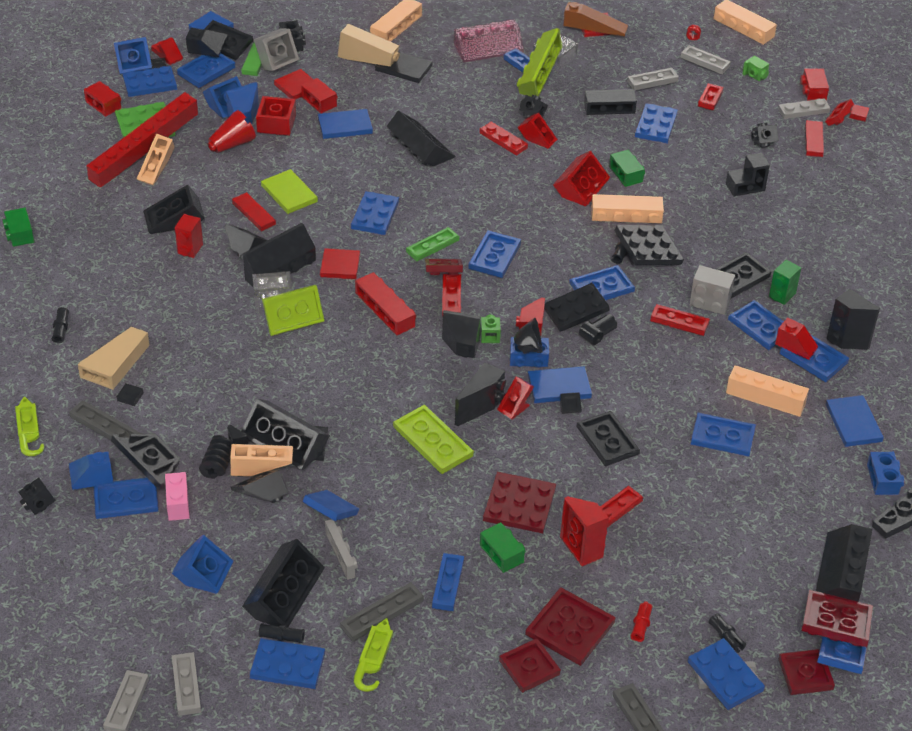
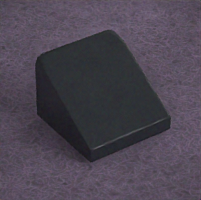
M228 425V439L234 444L248 445V436L234 426Z

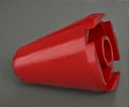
M236 110L208 139L209 143L207 145L212 152L220 153L253 141L256 137L255 130L250 122L247 123L244 120L247 117L241 111Z

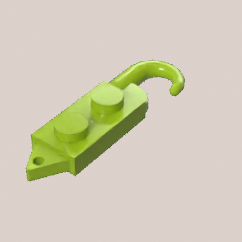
M23 397L20 404L15 406L20 450L25 456L34 457L43 452L44 444L42 443L37 450L28 449V443L37 440L40 436L36 405L31 403L26 397Z
M387 618L378 625L371 627L360 656L353 682L361 691H373L380 683L377 680L374 684L368 686L362 683L364 673H376L382 668L393 638V630L390 629Z

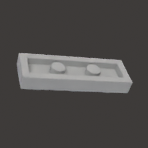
M690 45L681 52L680 57L720 74H723L731 64V61Z
M671 67L628 76L627 82L636 91L678 82L679 76Z
M825 98L780 104L778 106L783 119L830 113L831 109Z
M332 519L325 521L326 536L347 580L355 578V569L358 568L357 561L354 556L351 557L348 542L342 539L343 534L340 526H336Z
M194 652L172 655L178 716L201 713Z
M130 670L126 671L103 724L104 731H128L148 684V674Z

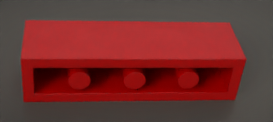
M373 272L355 280V293L396 335H400L415 327L416 314L414 310L410 309L404 300L399 298L393 289L384 283L382 278H379Z

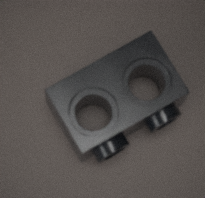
M298 20L279 22V29H290L297 52L303 51V45H306V40Z

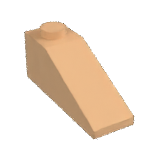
M156 134L137 180L154 185L174 150L173 139Z
M232 444L231 476H254L292 464L293 446Z

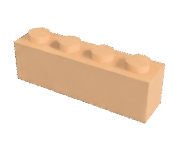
M415 0L401 1L370 26V33L391 42L422 16V3Z
M724 0L715 7L714 20L764 45L775 37L777 24L729 0Z
M592 195V221L662 223L664 211L663 197Z
M734 366L729 376L726 390L727 394L799 417L803 412L809 388L739 366Z

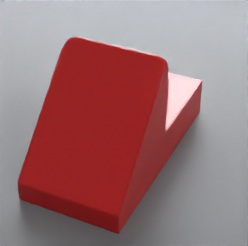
M172 37L151 46V50L160 58H165L166 63L169 65L183 59Z
M516 376L497 410L513 420L530 406L526 400L534 386Z

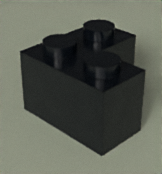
M763 153L746 155L744 169L727 172L726 186L733 197L765 191L770 164Z

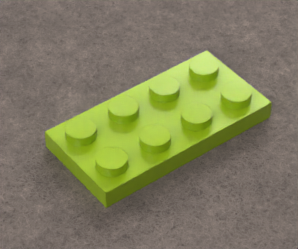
M425 404L393 422V427L441 474L473 457L474 451Z

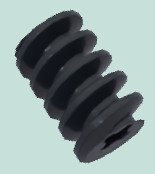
M221 435L212 437L207 452L199 466V471L204 477L215 479L217 476L224 475L225 469L230 462L231 447L234 444L230 439Z

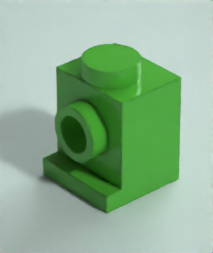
M754 55L744 62L742 74L744 76L749 75L757 81L766 79L769 74V63Z
M494 315L481 317V343H500V317H495ZM485 333H496V336H485Z

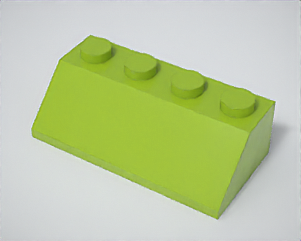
M559 28L546 31L542 34L541 38H538L536 49L531 52L530 61L525 65L522 77L518 79L517 87L519 94L530 97L536 95L539 97L562 49Z

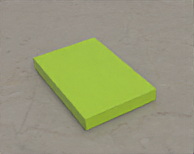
M291 169L261 181V186L287 214L318 202V197Z
M317 285L262 299L271 336L324 322Z

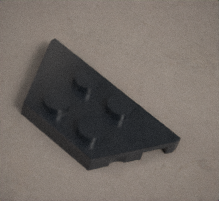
M155 433L144 435L130 434V437L119 438L118 434L112 435L111 442L158 490H161L166 484L165 474L175 471L179 465L180 458Z

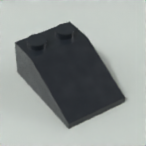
M189 185L184 186L143 210L150 234L175 230V226L184 214L201 218V221L205 219L199 197Z
M486 362L483 363L455 399L456 426H460L494 410L501 403L505 396V370Z

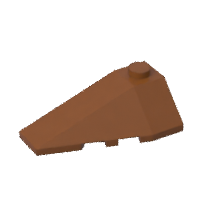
M568 2L564 11V26L624 37L628 29L627 24L577 2Z

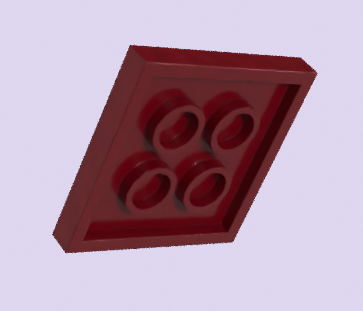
M497 471L483 515V521L494 524L501 522L504 526L543 534L555 494L556 483Z
M560 587L527 627L525 635L532 639L538 638L542 645L581 666L613 626L616 617Z
M809 590L801 631L807 632L810 635L828 637L834 641L839 640L851 643L854 646L867 647L870 637L873 605Z

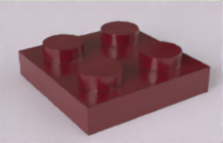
M425 259V269L430 275H440V272H448V275L463 273L461 259Z
M538 638L499 656L500 663L522 693L560 675L561 669Z
M820 649L779 654L778 659L790 695L834 690L835 684L828 665L817 663Z

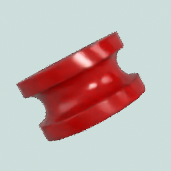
M690 25L687 28V38L689 40H698L700 38L701 28L698 25Z

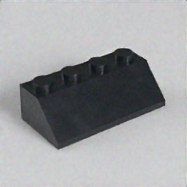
M398 110L388 123L387 127L391 130L390 134L397 139L399 138V142L403 146L409 147V152L416 157L418 156V160L425 166L429 164L434 167L455 158V155L422 124Z
M300 223L243 253L245 281L257 291H260L284 279L291 273L297 272L304 266L312 264L316 260V247L304 224Z
M257 398L241 430L248 436L249 440L257 445L293 446L292 465L301 470H304L322 453L330 436L270 401Z
M850 524L827 533L816 586L817 592L859 602L873 529Z
M298 539L284 543L280 546L242 607L255 620L268 625L280 626V624L289 627L325 567Z

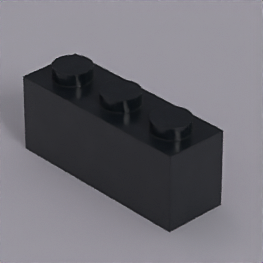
M634 89L585 90L584 105L586 115L635 114L637 100Z

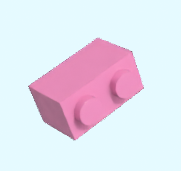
M186 472L165 474L169 521L190 519Z

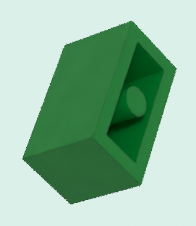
M629 149L610 154L609 167L625 187L643 182L645 168Z
M26 207L4 211L5 219H2L4 230H6L7 241H11L13 247L34 243Z
M788 260L781 263L774 270L769 297L785 305L796 294L802 267Z
M501 522L480 532L481 548L503 573L524 563L525 547L513 537L511 530L506 528Z

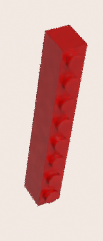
M186 92L181 94L86 165L88 180L100 188L110 182L149 152L156 134L168 138L197 116V100Z

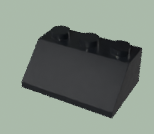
M852 289L847 290L835 299L826 339L841 349L868 350L871 345L880 308Z

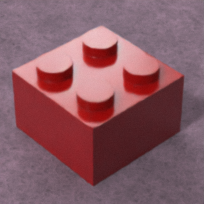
M262 96L256 115L257 132L290 136L296 118V99Z

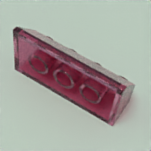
M515 20L454 29V46L463 63L504 56L505 53L515 48L522 53L524 52L520 28Z

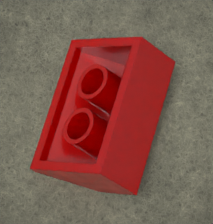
M588 151L576 157L553 186L562 198L587 206L592 200V195L600 191L610 176L592 151Z
M567 496L564 498L560 538L580 565L585 566L604 556L609 516L595 502Z

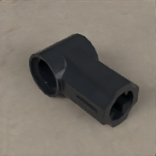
M609 314L593 323L587 321L581 326L579 335L592 345H596L601 342L604 335L617 328L615 317Z

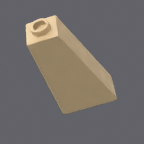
M347 24L340 33L338 57L384 66H391L394 61L396 62L399 59V45L350 24Z
M130 327L78 364L80 378L114 389L149 347L148 332Z

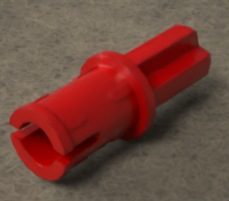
M647 601L640 604L638 614L633 619L634 627L631 639L634 641H644L646 629L651 623L649 619L653 606Z

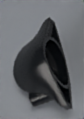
M536 318L531 319L514 336V342L523 354L529 352L543 353L542 340Z

